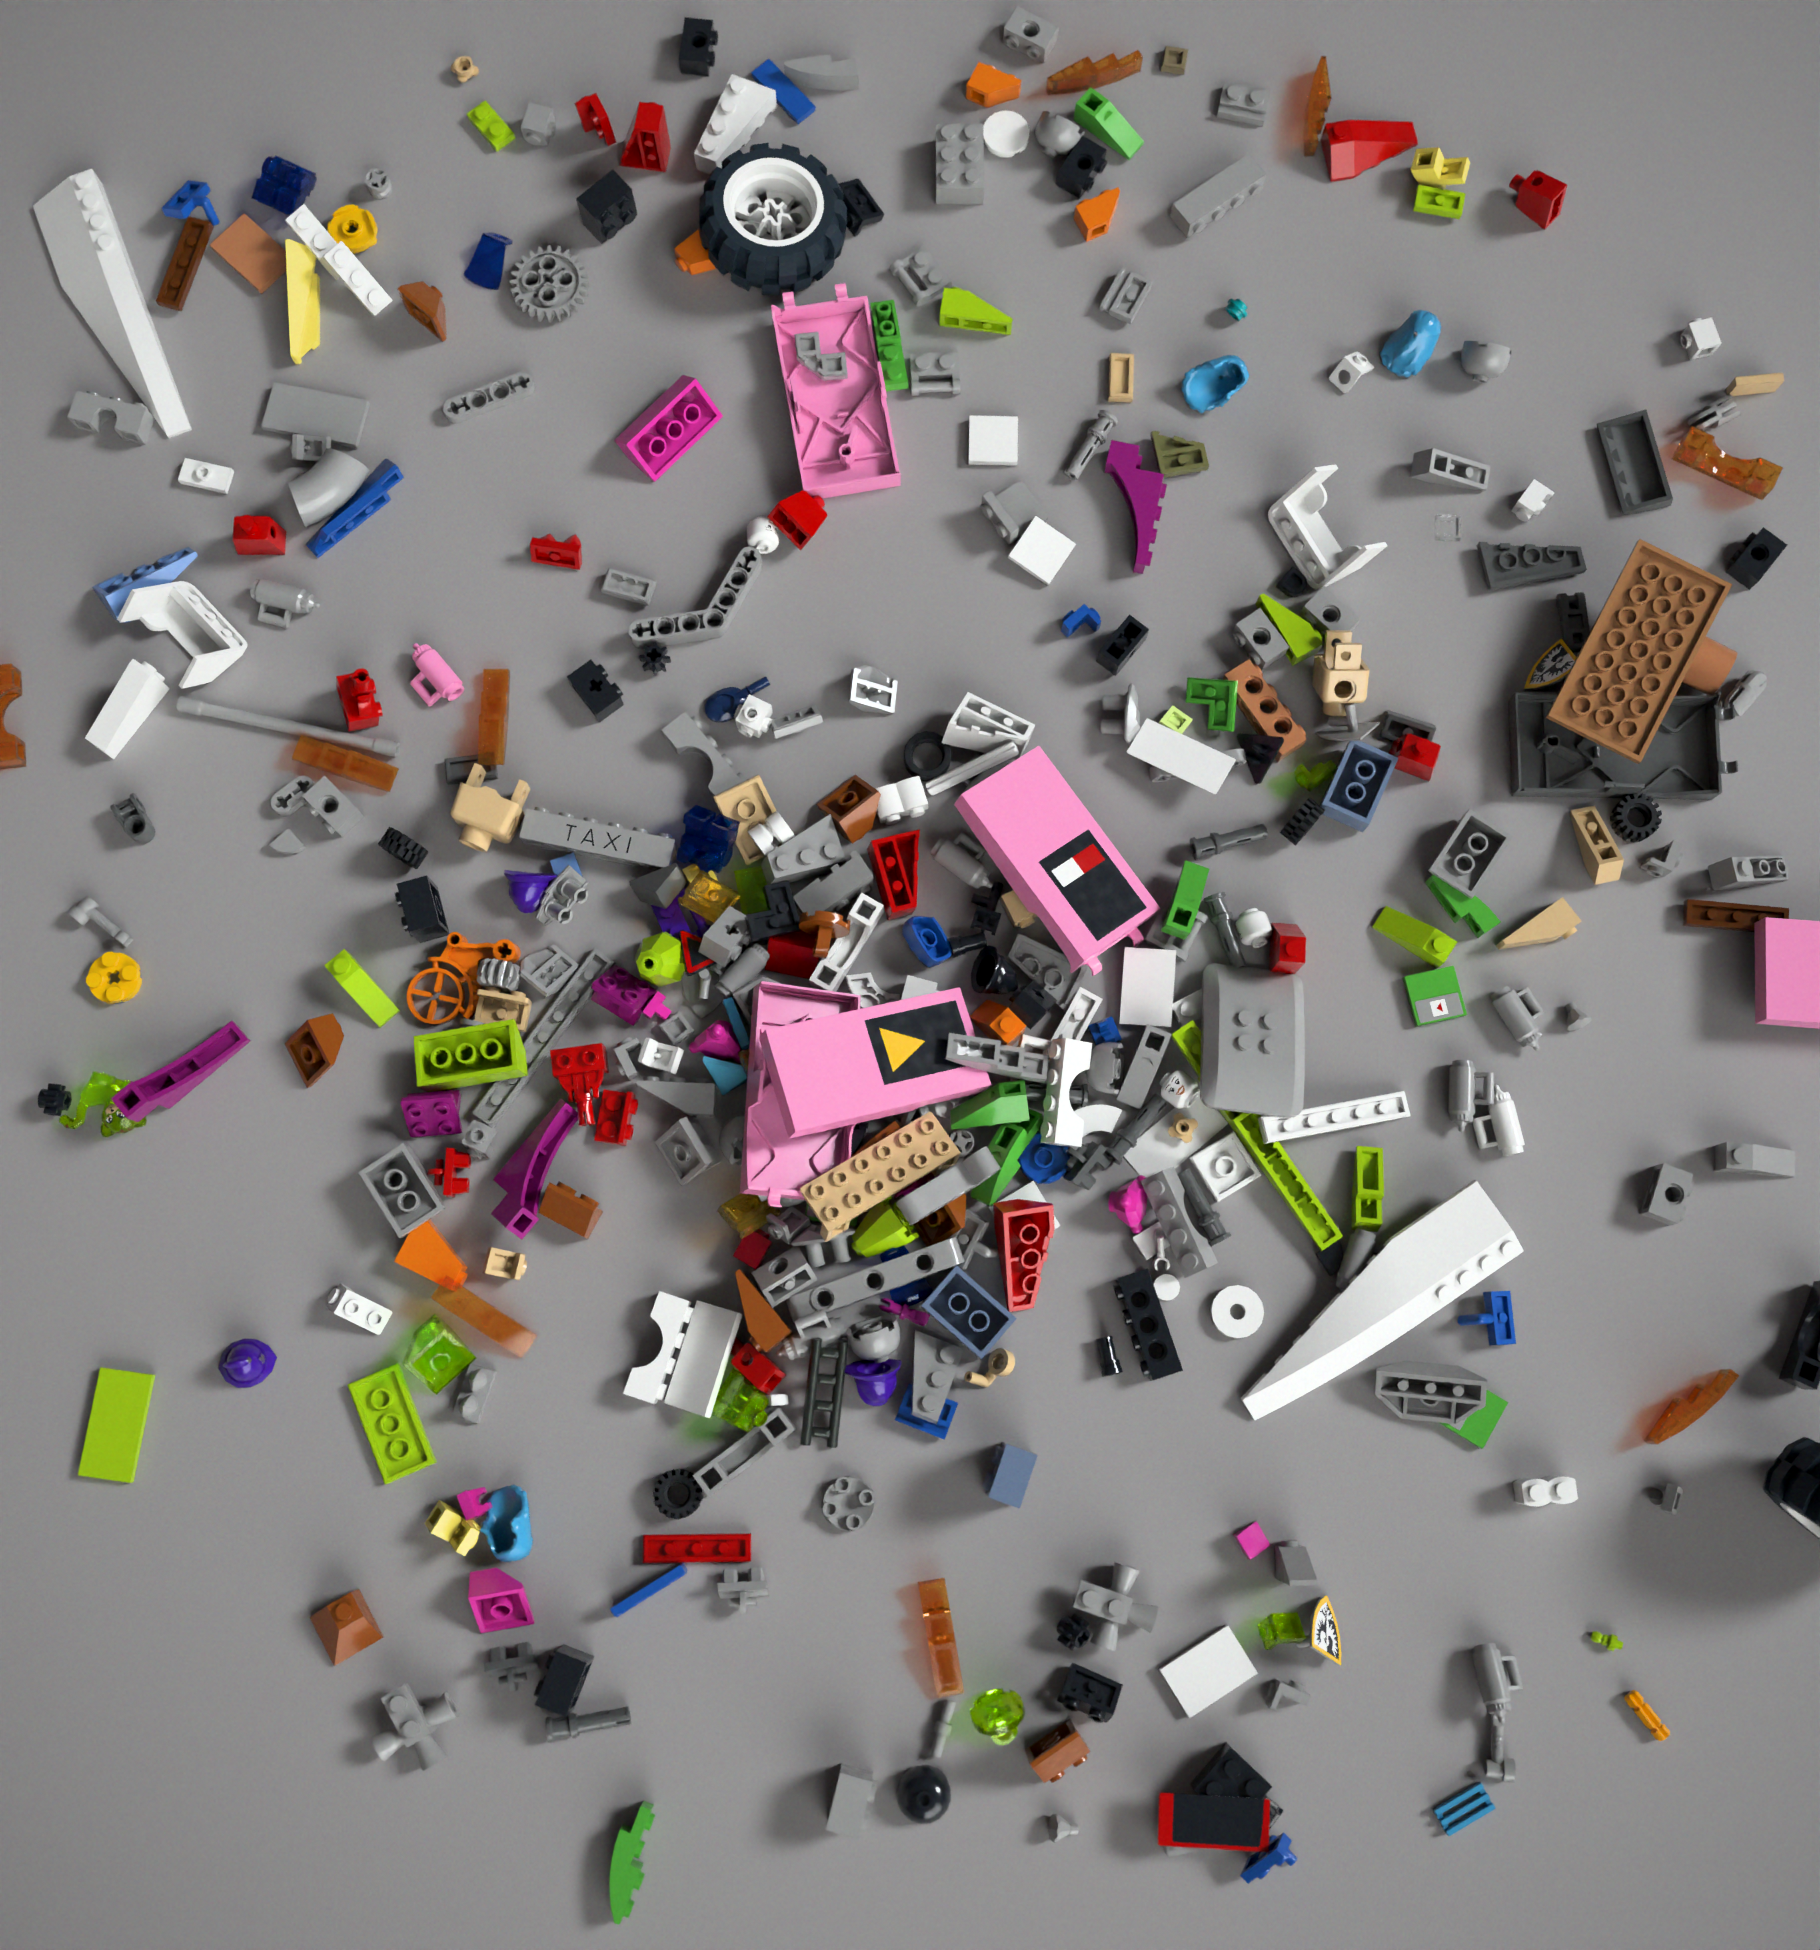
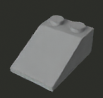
M1469 809L1449 835L1428 871L1472 899L1513 836L1472 809Z
M404 1143L358 1172L400 1239L445 1209L421 1162L412 1148Z

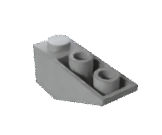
M1783 855L1730 857L1708 865L1713 890L1736 889L1789 880L1787 865Z
M1147 1024L1117 1096V1101L1139 1110L1141 1109L1167 1048L1171 1033Z
M644 1077V1081L637 1080L639 1088L689 1117H716L717 1086L715 1083H711V1079L698 1078L695 1080V1083L685 1082V1078L677 1077L670 1078V1082L659 1081V1077Z

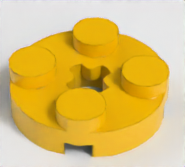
M346 205L337 209L333 213L331 222H328L327 230L337 244L342 241L352 253L365 251L377 242L378 229L373 215L368 210L360 209L357 205ZM354 225L355 228H358L356 232L348 233L350 226Z
M106 952L91 965L86 977V983L90 987L92 994L101 1001L109 1004L126 1002L132 999L141 987V969L139 964L126 954ZM119 972L118 977L120 981L110 984L111 974Z

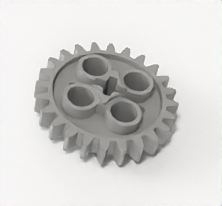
M548 245L547 251L544 252L539 246L537 254L529 250V258L522 255L523 264L515 263L517 271H511L513 280H510V285L513 288L511 293L515 297L516 305H520L522 312L528 311L530 318L537 314L539 321H542L544 316H547L549 322L552 321L553 316H556L561 321V314H565L569 318V310L571 309L578 312L576 304L584 305L582 296H588L586 288L589 287L587 271L584 270L583 262H579L578 256L574 255L571 257L570 250L568 249L562 253L560 246L555 251H552L550 245ZM551 266L554 267V268H552V269H550V270H546V268H548V267H551ZM536 282L535 285L529 286L530 283ZM565 282H571L568 285H562ZM547 298H554L551 301H545Z

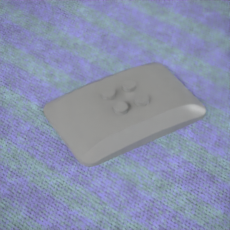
M1217 963L1208 965L1202 974L1200 1099L1202 1103L1208 1108L1286 1118L1298 1116L1303 1109L1305 1073V1021L1302 980L1296 974L1271 972L1265 969L1241 966L1234 968L1232 965Z

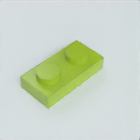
M486 100L467 113L469 121L496 152L516 139L514 132Z
M1418 185L1413 211L1460 220L1465 193Z

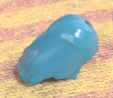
M1427 310L1413 311L1403 325L1390 335L1389 340L1385 342L1384 348L1380 352L1382 364L1390 372L1407 378L1411 375H1417L1422 370L1426 361L1430 359L1441 333V323L1437 316Z
M1226 355L1191 368L1184 374L1185 378L1182 380L1181 390L1189 407L1198 410L1199 413H1203L1207 410L1211 411L1215 407H1223L1230 397L1247 383L1249 373L1242 359L1236 355Z
M505 1486L500 1490L493 1491L491 1497L486 1501V1503L491 1502L493 1508L486 1512V1519L481 1523L482 1528L479 1531L486 1535L491 1552L500 1562H512L522 1560L530 1554L533 1537L531 1534L527 1493L520 1486Z

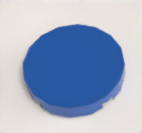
M1038 1132L1022 1152L1018 1162L1021 1165L1022 1173L1029 1180L1038 1184H1050L1059 1180L1068 1169L1066 1163L1070 1159V1155L1066 1152L1068 1147L1041 1143L1042 1135L1041 1132Z

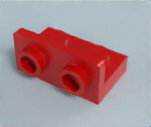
M597 94L584 96L577 101L575 107L585 133L595 129L599 139L604 138L607 146L617 143L609 117Z
M603 1090L595 1141L626 1146L627 1140L632 1139L634 1125L630 1124L632 1114L636 1115L638 1109V1099H635L636 1095L633 1092L627 1091L625 1093Z

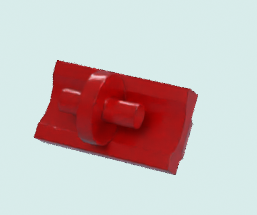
M446 1148L445 1169H443L444 1160L436 1159L435 1169H427V1175L435 1176V1186H442V1176H444L443 1195L455 1198V1194L469 1193V1178L456 1177L457 1168L470 1169L471 1155L458 1152L455 1148Z

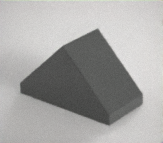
M677 863L629 881L630 886L641 902L667 909L687 884L686 878Z

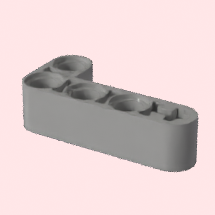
M985 1146L973 1153L962 1163L904 1196L896 1204L911 1226L980 1185L1001 1168L988 1147Z

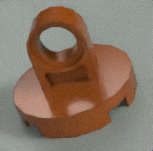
M815 911L813 916H808V912H803L800 915L799 928L803 932L815 936L813 957L826 959L831 938H842L849 935V919L844 922L842 921V915L828 911Z

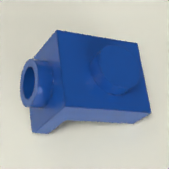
M1084 603L1075 612L1071 610L1063 617L1061 632L1068 638L1085 622L1096 632L1101 625L1100 615L1095 609H1089Z

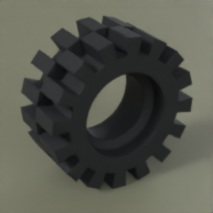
M1634 793L1631 796H1626L1612 809L1611 813L1614 814L1610 816V821H1614L1611 825L1612 829H1618L1615 832L1617 836L1623 834L1622 839L1625 841L1630 838V842H1636L1637 840L1640 842L1657 831L1658 825L1662 821V819H1659L1662 812L1656 810L1659 807L1658 803L1654 805L1651 803L1654 800L1652 797L1645 799L1646 794L1638 796L1637 793ZM1637 809L1642 812L1645 817L1642 826H1633L1628 821L1627 814L1629 810Z
M1309 797L1280 833L1296 846L1325 812V809Z
M391 827L387 829L378 843L389 854L415 869H418L428 854V851L420 844Z
M674 1469L666 1472L659 1478L654 1486L653 1497L655 1499L654 1504L659 1508L658 1511L665 1514L668 1518L680 1519L690 1516L699 1508L703 1499V1489L693 1477L694 1473L686 1469ZM675 1483L685 1485L689 1493L686 1502L680 1505L672 1503L668 1497V1490Z

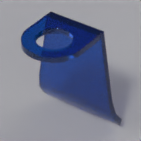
M483 233L472 260L464 272V276L478 286L498 290L502 280L506 245H511L513 241L497 233Z
M905 1246L891 1248L883 1252L879 1257L882 1263L909 1254V1251ZM922 1278L889 1290L894 1303L902 1306L903 1304L912 1306L926 1299L932 1294L933 1290L926 1279Z

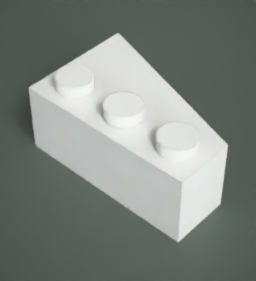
M967 692L948 723L942 743L988 753L1009 742H1014L1019 754L1010 759L1016 760L1021 757L1027 747L1035 724Z

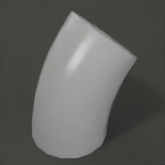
M326 448L322 457L309 471L288 482L305 527L320 522L344 506L363 484L370 470L353 457L338 450Z

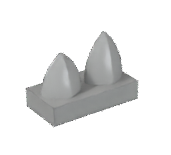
M470 1363L452 1415L479 1423L497 1372Z

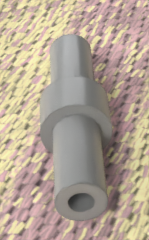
M945 1699L940 1720L936 1721L934 1728L936 1735L930 1754L935 1757H941L946 1736H950L952 1728L950 1722L956 1702Z

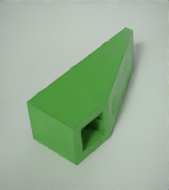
M1090 87L1077 101L1074 121L1127 160H1130L1144 144L1143 139L1114 105L1096 90Z
M1185 860L1161 932L1183 940L1191 933L1209 873L1208 868Z
M1025 1080L998 1083L950 1110L951 1130L968 1129L977 1126H994L1003 1123H1020L1030 1120Z

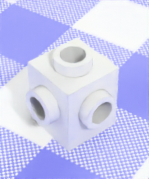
M749 694L743 705L740 704L734 714L737 728H739L738 731L750 738L752 736L760 738L762 732L766 733L772 723L770 718L773 713L772 705Z

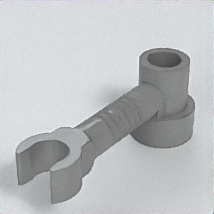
M86 896L77 906L73 905L67 912L82 926L89 919H92L125 947L133 941L128 934L96 910L99 905L89 896Z
M1491 1714L1493 1734L1492 1760H1485V1777L1501 1778L1504 1782H1515V1760L1503 1758L1504 1723H1500L1498 1718Z

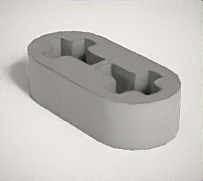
M307 776L295 778L273 795L271 799L273 810L281 816L293 814L307 803L302 797L305 793L301 791L300 785L304 783L309 790L315 783ZM282 799L287 801L286 803L288 807L285 809L281 806L280 800Z

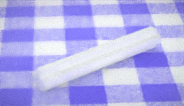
M1014 742L1000 746L926 783L927 791L931 795L938 794L1019 754L1018 748Z

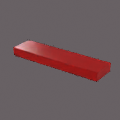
M751 1533L644 1534L643 1563L751 1562Z

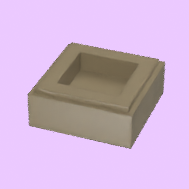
M1165 46L1161 71L1184 75L1188 49Z

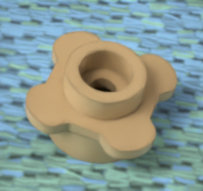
M469 56L458 57L451 65L452 72L457 74L458 81L461 83H465L472 76L479 74L478 67L473 65L472 58Z
M1182 1113L1175 1114L1173 1117L1174 1122L1172 1127L1168 1129V1134L1171 1137L1182 1139L1184 1143H1189L1192 1141V1133L1198 1127V1122L1195 1119L1184 1117ZM1185 1126V1130H1181L1180 1127Z

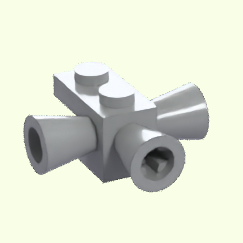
M1114 1562L1111 1589L1080 1580L1072 1606L1103 1617L1090 1640L1091 1643L1116 1651L1118 1624L1126 1625L1127 1620L1151 1633L1156 1621L1158 1606L1132 1603L1133 1598L1127 1595L1140 1570Z
M408 1682L381 1698L396 1727L372 1736L374 1749L383 1761H386L403 1744H405L406 1748L415 1744L422 1771L447 1757L430 1736L432 1732L438 1729L437 1724L459 1716L456 1704L447 1692L441 1695L428 1708L426 1704L420 1707Z

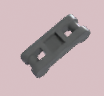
M1576 592L1574 595H1567L1566 593L1557 594L1556 605L1559 609L1562 639L1573 653L1580 652L1590 633L1584 592ZM1569 605H1574L1576 609L1570 610ZM1573 636H1580V642H1574Z

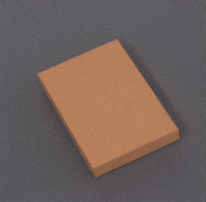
M245 213L210 244L214 252L261 294L287 271L286 250Z

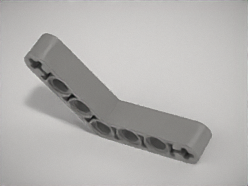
M748 546L739 552L706 610L633 621L628 628L632 644L638 649H644V646H653L654 642L657 643L658 647L722 637L762 570L759 550ZM736 579L744 580V583L741 585L733 584ZM729 599L733 601L729 606L721 605L724 600ZM713 620L721 622L717 627L709 626V623ZM688 624L696 625L691 631L684 629ZM665 627L671 628L668 634L660 633L661 629ZM651 630H654L655 636H652ZM640 632H643L642 637H639Z

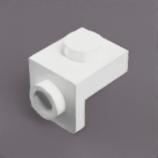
M645 1038L644 1044L640 1049L638 1062L652 1069L676 1075L684 1050L679 1047L659 1043L651 1038Z

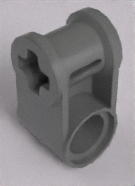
M134 793L130 794V798L118 805L112 804L110 806L111 810L128 836L140 844H146L153 840L155 828L148 818L143 804ZM143 825L142 831L136 834L137 828Z

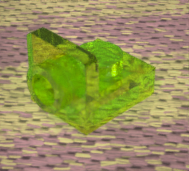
M1329 760L1325 764L1322 762L1318 763L1309 772L1301 763L1294 772L1295 780L1302 788H1306L1311 792L1332 776L1337 766L1332 760Z
M1298 1612L1271 1613L1258 1624L1259 1636L1262 1639L1265 1650H1271L1277 1644L1301 1643L1306 1639Z

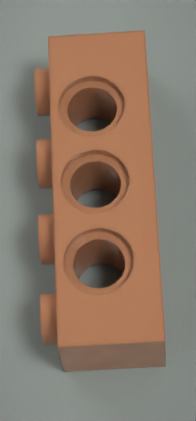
M1250 659L1224 674L1222 680L1238 681L1236 705L1258 735L1283 737L1284 742L1275 757L1277 762L1304 745L1307 740L1304 729L1293 721L1289 708L1285 704L1280 703L1276 690L1271 684L1265 682L1263 673L1258 665H1253ZM1246 686L1255 687L1257 693L1248 692ZM1260 706H1268L1271 713L1262 712ZM1274 726H1282L1286 733L1280 734L1276 732Z

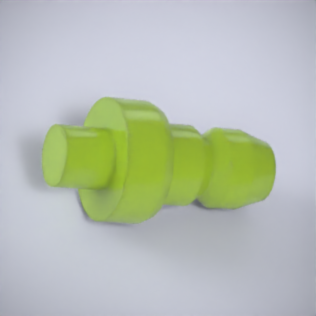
M1592 1631L1590 1639L1593 1642L1606 1646L1607 1650L1614 1651L1615 1648L1621 1650L1623 1647V1642L1618 1640L1617 1635L1601 1634L1598 1631Z

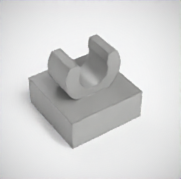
M1667 1483L1666 1487L1654 1484L1653 1488L1661 1490L1663 1497L1660 1500L1650 1498V1502L1656 1506H1661V1510L1677 1516L1683 1489Z

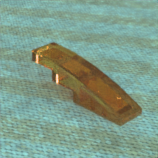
M1137 50L1118 60L1114 53L1095 63H1092L1087 56L1047 78L1046 92L1048 95L1086 91L1090 87L1096 89L1118 82L1141 71L1143 56Z
M1321 56L1308 94L1303 130L1305 157L1315 155L1319 143L1317 134H1321L1325 122L1324 112L1328 111L1331 101L1326 56Z
M483 669V692H481V714H479V765L505 764L510 699L509 669Z
M304 735L300 736L292 755V760L390 792L399 768L353 750L348 751L327 742L324 744Z
M449 1276L443 1279L431 1296V1299L521 1358L537 1337L535 1333Z
M1721 1369L1710 1385L1697 1384L1686 1400L1683 1398H1673L1644 1441L1647 1444L1657 1445L1683 1431L1714 1406L1724 1396L1739 1375L1731 1369Z
M945 1578L918 1582L937 1698L963 1694L964 1688Z

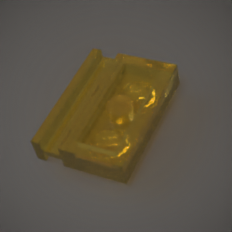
M699 872L685 889L683 897H679L677 900L683 907L715 923L729 906L733 907L740 898V895L730 887Z
M742 1193L720 1205L717 1210L730 1227L740 1233L739 1237L741 1239L768 1223L766 1216L769 1213L778 1217L781 1212L779 1209L775 1210L773 1206H769L768 1199L761 1201L758 1195Z

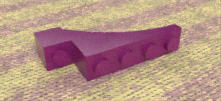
M1111 440L1104 473H1108L1115 481L1128 506L1135 535L1133 572L1143 574L1145 566L1150 567L1153 552L1148 551L1150 543H1155L1158 529L1153 528L1154 521L1160 520L1162 506H1158L1159 498L1164 499L1167 484L1162 483L1164 474L1140 469L1143 457L1138 455L1140 446Z
M230 1021L213 1036L174 1062L137 1081H131L114 1095L111 1100L127 1119L136 1122L142 1120L158 1105L170 1109L251 1040L234 1021Z
M562 1099L556 1103L493 1179L507 1194L491 1212V1215L520 1239H523L539 1220L537 1209L545 1177L560 1145L578 1120L577 1111Z

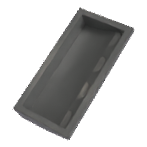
M1647 409L1597 423L1622 513L1633 514L1671 506L1673 497Z

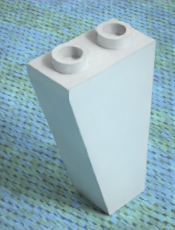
M132 659L85 739L114 759L170 689L163 683L165 678L147 662L143 661L140 664Z

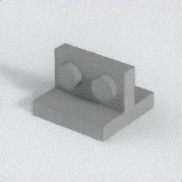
M687 1117L678 1120L655 1141L681 1186L689 1183L698 1174L722 1162L696 1117L690 1120Z

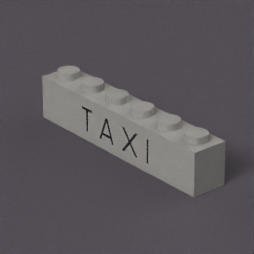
M535 807L534 810L526 808L519 836L523 844L566 853L574 852L575 855L652 871L662 869L674 863L678 845L676 840L672 839V836L669 834L658 833L657 835H652L642 828L628 830L623 829V826L617 823L609 822L608 825L599 824L598 820L584 817L583 820H580L565 812H559V815L549 813V810L541 807Z

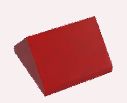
M801 930L800 932L769 938L767 952L770 958L767 961L765 970L810 979L820 960L818 957H813L815 936Z

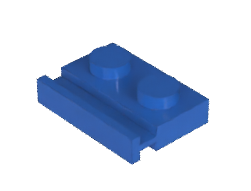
M908 1384L895 1420L945 1440L958 1403L946 1398L937 1424L911 1415L912 1384Z

